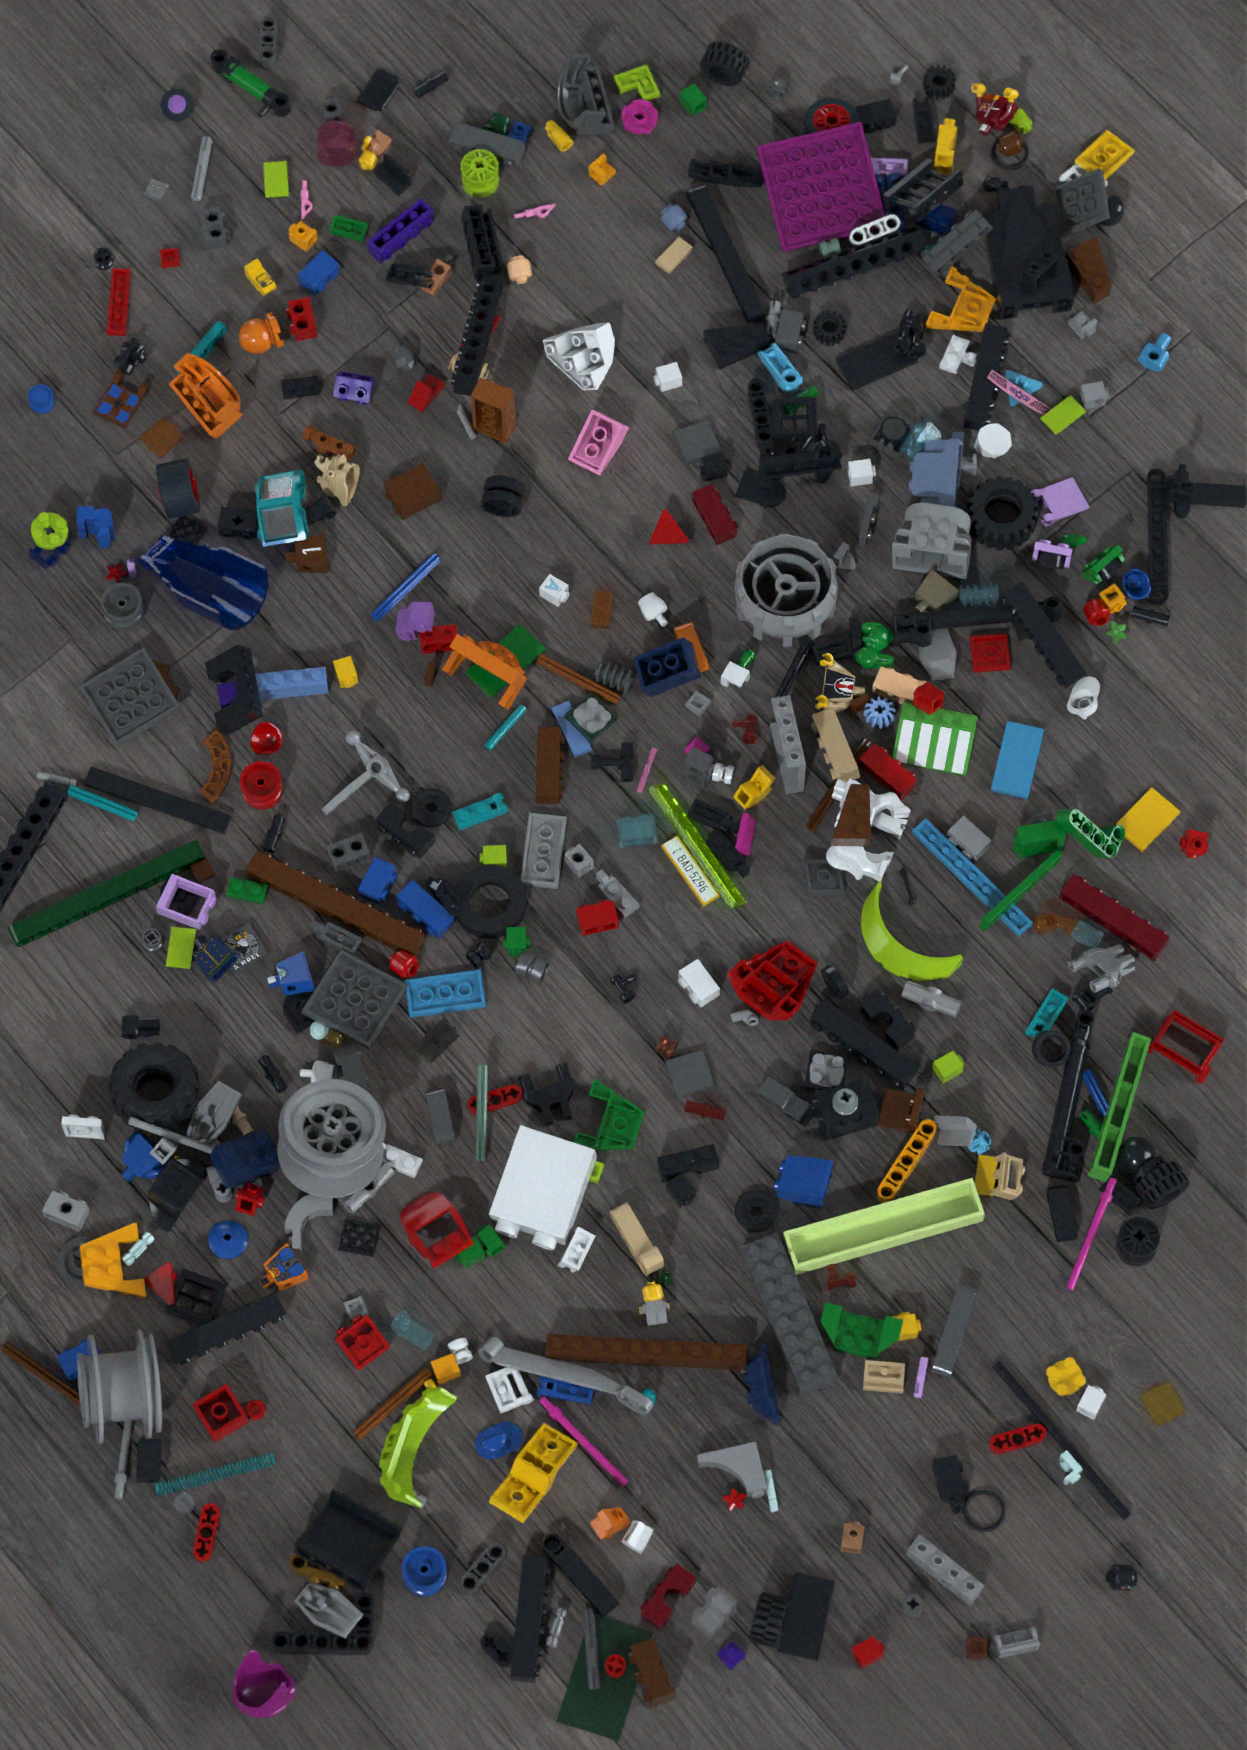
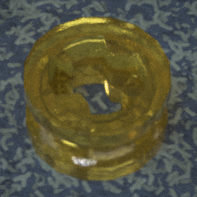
M328 1031L329 1036L325 1038V1041L334 1047H341L340 1042L344 1040V1036L335 1031Z

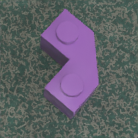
M412 602L408 608L399 610L395 628L399 639L404 641L417 640L419 632L432 631L435 610L431 602Z

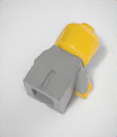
M655 1282L647 1283L648 1286L642 1288L643 1299L646 1303L639 1307L640 1315L646 1314L647 1327L665 1325L668 1323L666 1311H670V1305L662 1300V1286L655 1284Z

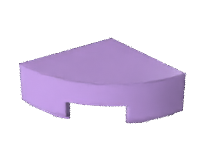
M127 559L130 578L136 577L135 560Z

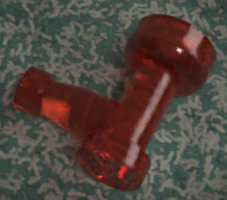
M747 715L746 720H732V727L747 728V732L742 736V742L746 744L757 743V735L754 733L757 716Z
M835 1264L827 1266L830 1276L829 1279H826L829 1291L844 1285H848L850 1288L856 1287L853 1271L848 1272L846 1277L838 1279Z

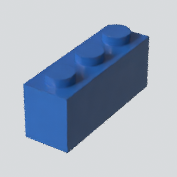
M414 880L397 894L398 907L404 912L408 911L411 914V918L417 924L421 923L425 926V930L429 935H435L440 939L455 924L454 916H451L440 903Z

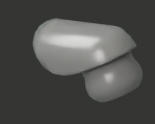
M748 1009L730 1014L732 1023L743 1021L750 1026H755L759 1022L758 1016Z

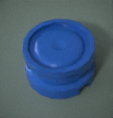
M40 384L33 386L29 390L28 401L34 412L45 414L53 409L55 399L53 391L49 386Z

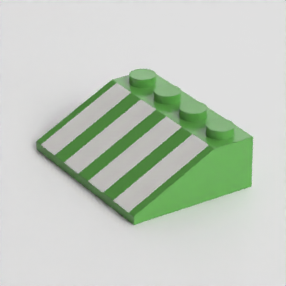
M903 702L892 758H896L901 764L966 776L978 716L939 709L932 715H929L912 703Z

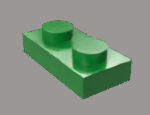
M334 215L329 233L364 242L369 224Z
M231 877L226 896L264 905L269 887L267 884Z

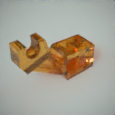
M1053 912L1036 917L1033 921L1038 935L1053 932L1057 927L1064 928V931L1070 938L1075 936L1074 929L1079 930L1080 935L1086 932L1082 922L1078 919L1072 920L1057 916ZM1046 920H1050L1053 924L1048 926Z

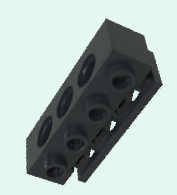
M482 205L464 206L461 220L474 279H481L483 272L494 274L495 271V273H499L503 260L491 209H487V212L484 214Z

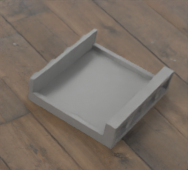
M790 695L771 698L776 722L770 723V730L785 795L804 791L806 762Z

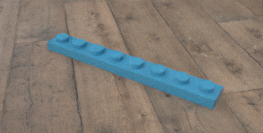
M926 818L912 830V834L990 910L1006 897ZM1015 904L999 918L1018 937L1033 926V922Z

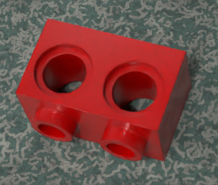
M309 297L288 301L289 308L285 310L287 320L291 319L292 324H289L291 335H295L296 341L316 338L317 331Z
M457 625L432 626V631L419 632L421 653L430 654L453 651L449 646L457 635Z

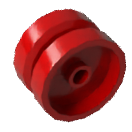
M266 761L250 763L243 769L239 783L244 801L255 809L265 810L275 806L283 795V784L279 770L273 764Z

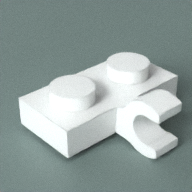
M953 335L939 368L957 374L961 363L974 367L977 355L971 352L966 353L970 341Z

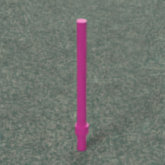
M1109 1178L1105 1191H1102L1099 1199L1101 1201L1066 1286L1070 1290H1074L1108 1203H1111L1113 1198L1112 1192L1117 1182L1116 1179Z
M545 1396L539 1401L549 1412L551 1418L557 1420L622 1487L628 1483V1480L562 1414L563 1411L558 1406L555 1407Z

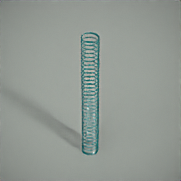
M269 1452V1456H270L269 1464H270L271 1458H272L273 1464H274V1466H276L273 1452H272V1455H271V1453ZM254 1456V1460H255L254 1468H255L257 1459H256V1457ZM261 1459L259 1460V1465H258L259 1470H261V1466H260ZM239 1460L240 1469H239V1467H238L237 1472H236V1470H235V1473H236L237 1476H238V1470H239V1472H240L241 1466H242V1463H241L240 1460ZM224 1464L225 1474H226V1471H227V1473H228V1470H227V1468H226V1465ZM213 1467L214 1477H213V1475H212V1478H213V1480H214V1479H215L216 1471H215V1469H214V1467ZM202 1470V1477H203L202 1484L204 1485L205 1475H204V1472H203V1470ZM179 1476L180 1486H179V1484H178L177 1489H176V1487H175L176 1492H178V1487H179V1489H180V1487H181L182 1480H181V1477H180V1476ZM164 1480L165 1491H166V1488H167V1490H168V1487H167L166 1482H165V1480ZM190 1480L188 1481V1485H187V1483H186V1486H187L188 1489H189V1483H190V1485H191ZM156 1482L155 1486L159 1497L160 1488L158 1483Z

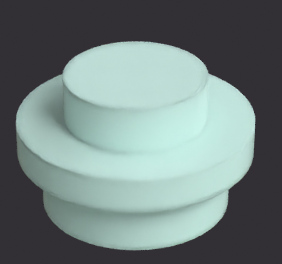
M315 1021L310 1026V1034L313 1038L322 1040L328 1036L329 1028Z

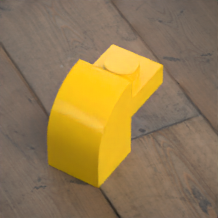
M762 765L758 767L751 780L740 785L733 798L747 810L758 804L772 790L770 786L776 778Z

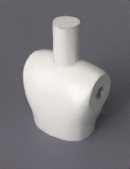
M652 592L639 600L638 605L647 621L657 619L662 627L667 625L668 622L662 614L668 608L661 598Z
M315 1061L312 1070L301 1069L300 1076L311 1077V1083L324 1079H337V1066L324 1061Z

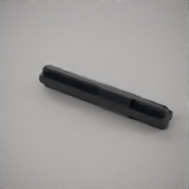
M808 638L804 640L774 698L787 696L814 644L812 640Z

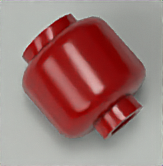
M1100 598L1090 599L1083 608L1088 623L1093 626H1102L1110 618V610Z
M399 950L391 955L390 969L402 978H408L416 974L419 965L417 958L413 954L405 950Z

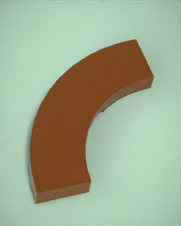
M217 729L203 740L212 757V771L207 782L200 789V793L212 805L225 791L232 769L229 747L223 735Z

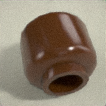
M1013 130L1000 135L998 138L999 143H996L999 153H1004L1006 157L1020 153L1024 146L1020 134Z

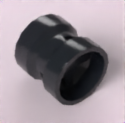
M479 942L475 945V949L469 950L465 956L478 969L484 960L492 957V953L485 944Z

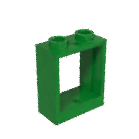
M1057 820L1017 827L1016 834H1013V852L1017 853L1018 859L1054 853L1057 849L1063 851L1066 840L1065 830L1057 823Z

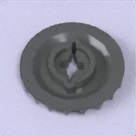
M87 1236L77 1237L62 1247L58 1256V1269L62 1277L70 1284L78 1287L84 1286L82 1267L78 1259L80 1260L79 1247L95 1238Z

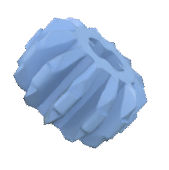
M878 696L877 701L871 698L870 704H865L866 710L863 715L866 717L867 723L872 722V728L879 725L881 729L883 724L888 727L890 722H893L895 719L893 715L896 714V709L893 708V702L887 703V697L881 700L880 696Z

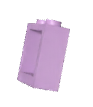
M171 874L156 909L157 913L200 930L202 925L207 923L209 918L208 912L210 908H214L217 898L213 889ZM178 888L207 898L197 920L169 909Z

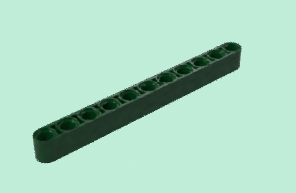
M191 841L10 925L8 931L16 947L24 946L170 878L171 874L178 875L190 869V865L206 859V856L199 842Z

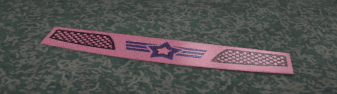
M991 370L987 378L1013 398L1042 415L1051 410V408Z

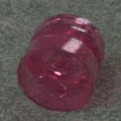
M329 121L320 125L317 137L318 160L322 164L332 167H342L352 163L355 159V128L351 124L342 121Z

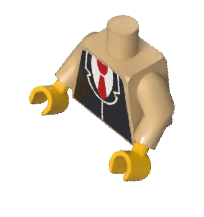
M830 653L822 655L826 660L820 661L821 666L828 665L825 671L823 693L815 698V700L820 702L815 707L816 709L823 708L825 710L833 707L835 713H838L849 707L853 697L857 698L865 694V687L854 686L855 676L834 661Z

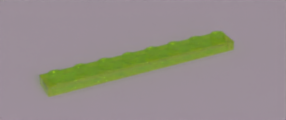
M652 785L648 789L652 794V798L661 807L663 814L670 820L674 830L683 839V843L690 849L694 859L699 862L705 875L710 878L714 888L723 897L725 904L730 909L742 908L747 902L666 785Z

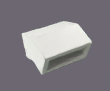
M633 1520L621 1542L630 1549L642 1554L653 1534V1529L640 1521Z

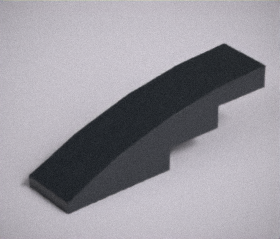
M691 159L687 178L721 185L761 188L763 174L760 169L731 161L727 165L713 160L706 163Z

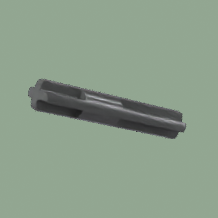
M589 1608L583 1610L589 1689L596 1690L601 1686L594 1609Z

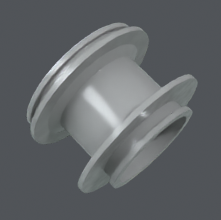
M324 1079L305 1085L293 1093L286 1101L279 1117L277 1154L280 1167L292 1184L314 1196L339 1198L362 1190L374 1180L383 1162L386 1122L382 1108L369 1092L352 1082L340 1079Z
M136 1330L134 1351L97 1354L93 1334L88 1335L87 1355L77 1354L78 1388L84 1428H89L90 1424H94L98 1444H103V1423L141 1419L146 1439L152 1438V1430L160 1433L162 1430L161 1389L153 1335L147 1334L144 1337L142 1330Z

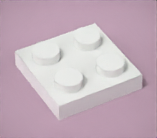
M62 1116L61 1124L67 1137L105 1139L106 1131L102 1120L98 1117Z

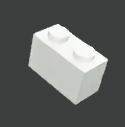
M698 959L679 971V984L683 989L686 988L689 991L690 999L694 1004L698 1003L700 1008L720 996V988Z

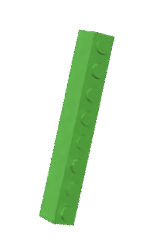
M1132 1032L1126 1042L1087 1174L1089 1177L1106 1182L1112 1174L1151 1038Z

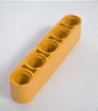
M926 1119L919 1124L886 1174L877 1191V1200L881 1204L893 1201L934 1140L937 1130L934 1121ZM930 1128L932 1133L926 1134L923 1132V1129ZM918 1143L922 1148L914 1149L912 1145ZM908 1159L912 1163L910 1165H904L902 1163V1160ZM899 1175L901 1180L895 1181L891 1177ZM889 1191L891 1195L885 1197L881 1194V1192Z

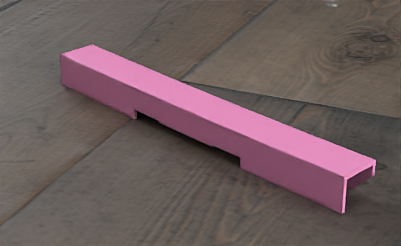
M653 746L637 788V792L643 793L658 751Z

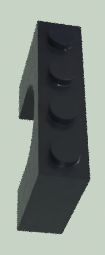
M237 644L205 662L208 680L223 683L236 675L239 683L238 693L234 701L227 707L214 713L218 731L231 734L263 716L250 648Z

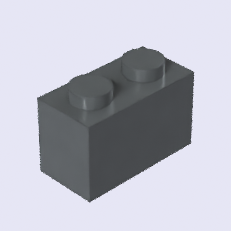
M782 309L775 340L781 351L797 353L798 347L802 346L803 336L800 335L801 331H805L806 320H803L804 313Z

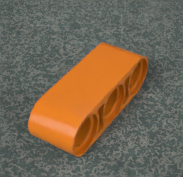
M692 622L673 627L676 640L684 637L692 642L700 673L708 671V662Z

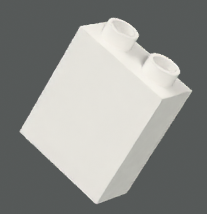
M520 1125L489 1212L491 1220L497 1223L494 1231L511 1238H517L519 1230L534 1235L532 1244L554 1251L556 1243L567 1245L597 1159L595 1149Z

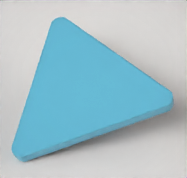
M1010 370L1005 371V378L1029 395L1043 386V383ZM1008 394L1010 406L1013 407L1020 402Z

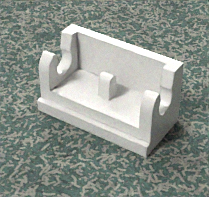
M577 1227L558 1266L561 1268L568 1267L570 1272L579 1271L595 1235Z

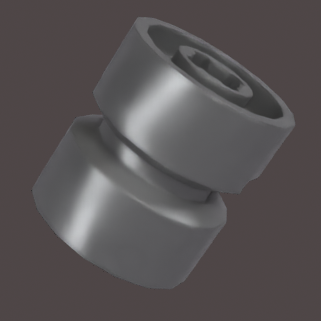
M523 951L517 962L515 974L524 978L529 975L532 981L541 984L547 973L550 961L542 957L535 959L534 954Z

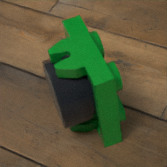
M1119 544L1113 548L1110 545L1096 555L1097 558L1083 566L1084 571L1080 575L1084 580L1088 578L1094 585L1105 582L1123 566L1121 564L1125 560L1121 554L1123 549Z

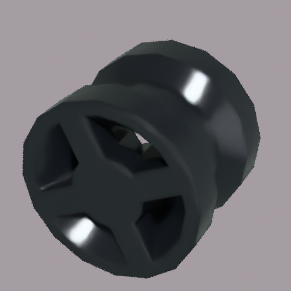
M105 247L95 251L94 260L96 267L100 270L110 269L113 265L111 251Z

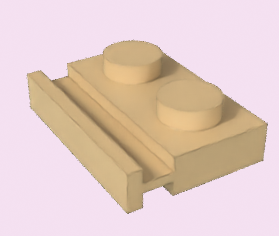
M865 1360L863 1390L903 1394L905 1363Z

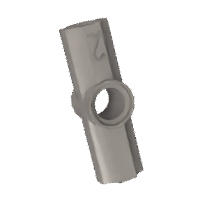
M907 981L901 995L903 998L920 1004L925 1010L931 1012L939 1011L956 1018L962 1001L944 995L941 990L929 986L926 988L911 981Z
M382 1162L377 1176L369 1184L373 1188L371 1190L363 1188L352 1195H348L341 1203L347 1211L354 1214L368 1199L376 1195V1192L395 1172L389 1164Z

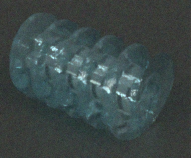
M995 582L994 588L991 583H988L986 588L981 583L979 589L976 584H973L971 589L966 584L964 590L959 585V600L964 608H966L967 603L974 607V603L977 602L979 607L982 605V602L989 606L990 601H992L993 605H996L998 601L999 591L997 582Z

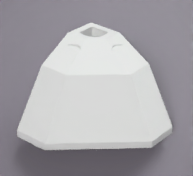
M610 322L575 328L542 340L547 358L583 391L597 390L600 387L613 362L615 339Z

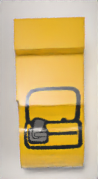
M258 258L244 266L245 276L263 296L276 289L275 282L262 267Z

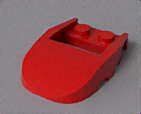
M439 1192L427 1193L409 1203L401 1211V1225L408 1237L409 1243L417 1249L424 1259L427 1258L430 1261L433 1269L474 1244L460 1213ZM449 1212L458 1224L459 1229L426 1249L416 1231Z

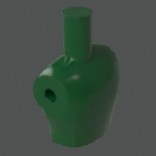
M494 113L486 122L484 130L507 136L511 120L504 115Z

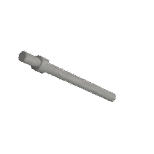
M130 1117L128 1120L129 1125L211 1154L214 1149L213 1146L136 1118Z
M133 1420L124 1421L118 1473L115 1474L114 1481L116 1483L114 1498L119 1500L123 1498L124 1484L127 1483L126 1467Z

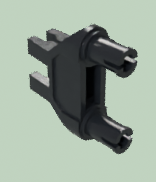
M562 1063V1068L560 1064L555 1066L560 1079L559 1083L537 1090L533 1087L530 1074H525L526 1082L523 1075L518 1077L523 1091L521 1096L523 1102L542 1113L546 1127L554 1125L551 1110L559 1107L564 1121L572 1119L568 1103L577 1083L574 1078H571L567 1063Z

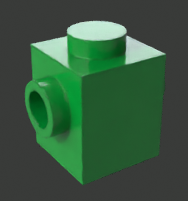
M506 927L507 937L503 938V949H507V956L519 958L523 951L530 949V937H526V927Z

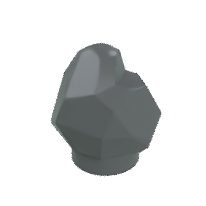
M406 345L393 349L394 356L392 359L394 364L405 372L412 371L415 354L410 349H407Z
M1034 810L1025 825L1052 821V814L1050 810Z

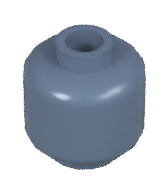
M669 204L660 213L662 215L660 218L661 222L670 231L676 229L680 231L686 225L687 214L677 204Z

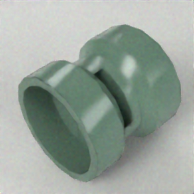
M833 238L829 242L821 241L818 243L821 258L841 252L837 238Z

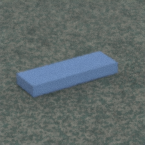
M567 701L552 707V712L574 758L592 751L584 731L577 725L573 717L574 710L570 702Z

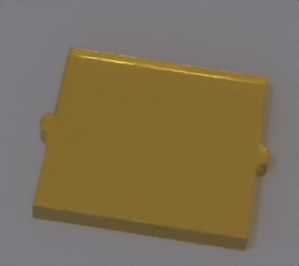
M1169 1381L1158 1387H1153L1151 1391L1140 1396L1156 1427L1168 1421L1172 1422L1174 1418L1186 1413Z

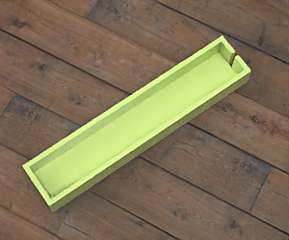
M973 1178L785 1231L783 1232V1241L787 1254L790 1255L789 1260L794 1273L798 1275L982 1222L985 1213Z

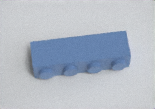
M326 667L255 674L260 700L329 693Z

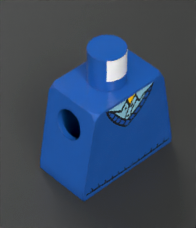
M304 952L276 964L278 974L267 977L270 989L282 986L284 995L315 991Z

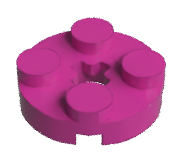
M634 100L628 106L626 105L622 111V123L625 130L634 134H650L658 121L657 110L646 100ZM639 114H642L643 119L638 120L635 117H638Z

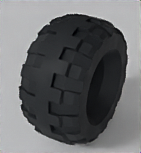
M153 1042V1045L143 1043L134 1050L129 1049L122 1055V1059L116 1061L109 1078V1092L113 1109L117 1116H120L123 1122L132 1128L134 1126L128 1124L130 1117L163 1129L170 1128L172 1130L180 1126L181 1121L185 1122L192 1115L194 1107H197L199 1101L200 1084L196 1066L193 1065L191 1058L186 1053L180 1052L179 1048L170 1044L164 1046L162 1042ZM150 1080H163L173 1087L168 1096L155 1101L146 1100L136 1093L142 1084ZM137 1128L139 1131L148 1132L146 1130Z

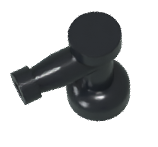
M635 973L624 978L616 975L610 980L611 984L615 985L620 992L622 1004L631 1002L636 996L632 990H627L625 987L630 982L637 980Z

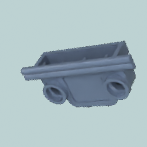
M952 432V439L929 440L925 445V452L917 453L914 456V461L910 463L912 479L909 480V490L917 499L921 500L920 503H932L958 508L964 432Z

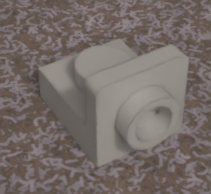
M1081 311L1068 321V325L1083 339L1087 335L1091 336L1095 333L1097 320L1095 318L1091 320Z

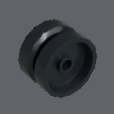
M490 476L484 483L481 508L487 513L499 517L517 516L521 512L525 486L519 480L509 476Z

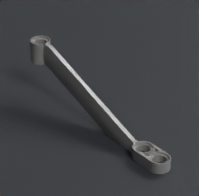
M491 1336L478 1350L481 1359L487 1363L493 1361L501 1366L614 1394L623 1405L644 1416L653 1408V1403L648 1397L629 1386L619 1385L595 1370L506 1348L502 1341L495 1336Z

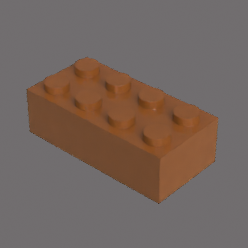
M480 378L471 394L473 429L507 444L516 427L514 391L507 386L497 385L490 379Z

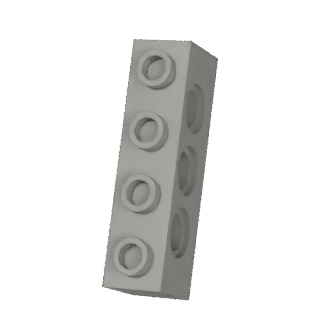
M919 1535L907 1549V1557L969 1606L972 1605L983 1591L984 1585L922 1535Z

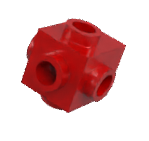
M1193 829L1184 830V835L1179 842V847H1181L1180 853L1186 854V857L1191 859L1204 856L1209 845L1207 842L1208 833Z
M245 1183L243 1188L237 1191L235 1210L254 1217L257 1209L263 1207L265 1197L262 1196L264 1188L258 1187L255 1184Z

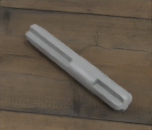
M204 136L202 138L191 193L193 201H200L202 198L212 146L211 137Z

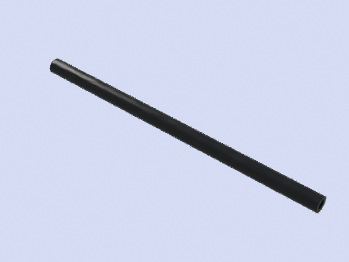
M998 1361L993 1366V1369L1041 1425L1045 1427L1064 1451L1067 1450L1082 1467L1083 1474L1123 1520L1131 1515L1128 1509L1001 1361Z

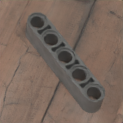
M958 1283L931 1373L951 1378L976 1297L977 1287Z

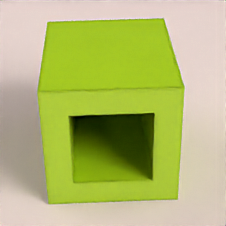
M506 845L483 846V853H479L480 864L499 865L507 868Z
M951 1051L934 1061L932 1068L942 1084L963 1073L964 1061L959 1054L956 1055L954 1051Z

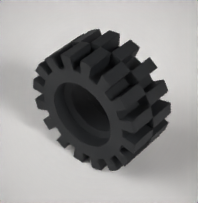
M937 65L936 68L931 66V70L928 68L923 78L925 94H930V98L936 96L935 100H938L939 97L943 100L945 95L947 98L950 97V93L952 94L955 89L956 77L954 72H951L950 68L946 70L945 65L940 68V65ZM940 78L945 80L946 84L936 86L932 81Z
M827 310V314H825V311L821 312V315L818 314L813 324L815 339L817 341L820 340L822 345L826 342V346H829V343H832V346H834L835 342L839 344L846 335L845 318H842V314L839 313L837 315V311H834L832 314L831 310ZM825 324H834L837 329L835 332L829 333L823 330V326Z

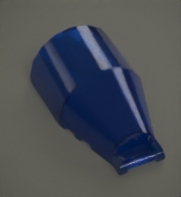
M162 535L148 552L140 555L137 559L139 564L153 572L183 608L231 631L242 629L252 622L260 612L267 596L269 587L267 567L226 547L212 548L209 544L199 546L194 545L190 541L172 539Z

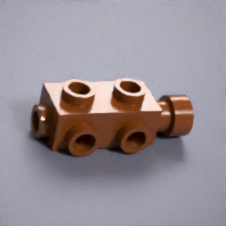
M307 425L304 429L303 439L314 441L313 445L318 447L317 451L327 455L328 452L335 456L337 454H344L346 459L350 461L357 452V447L317 431L315 427Z

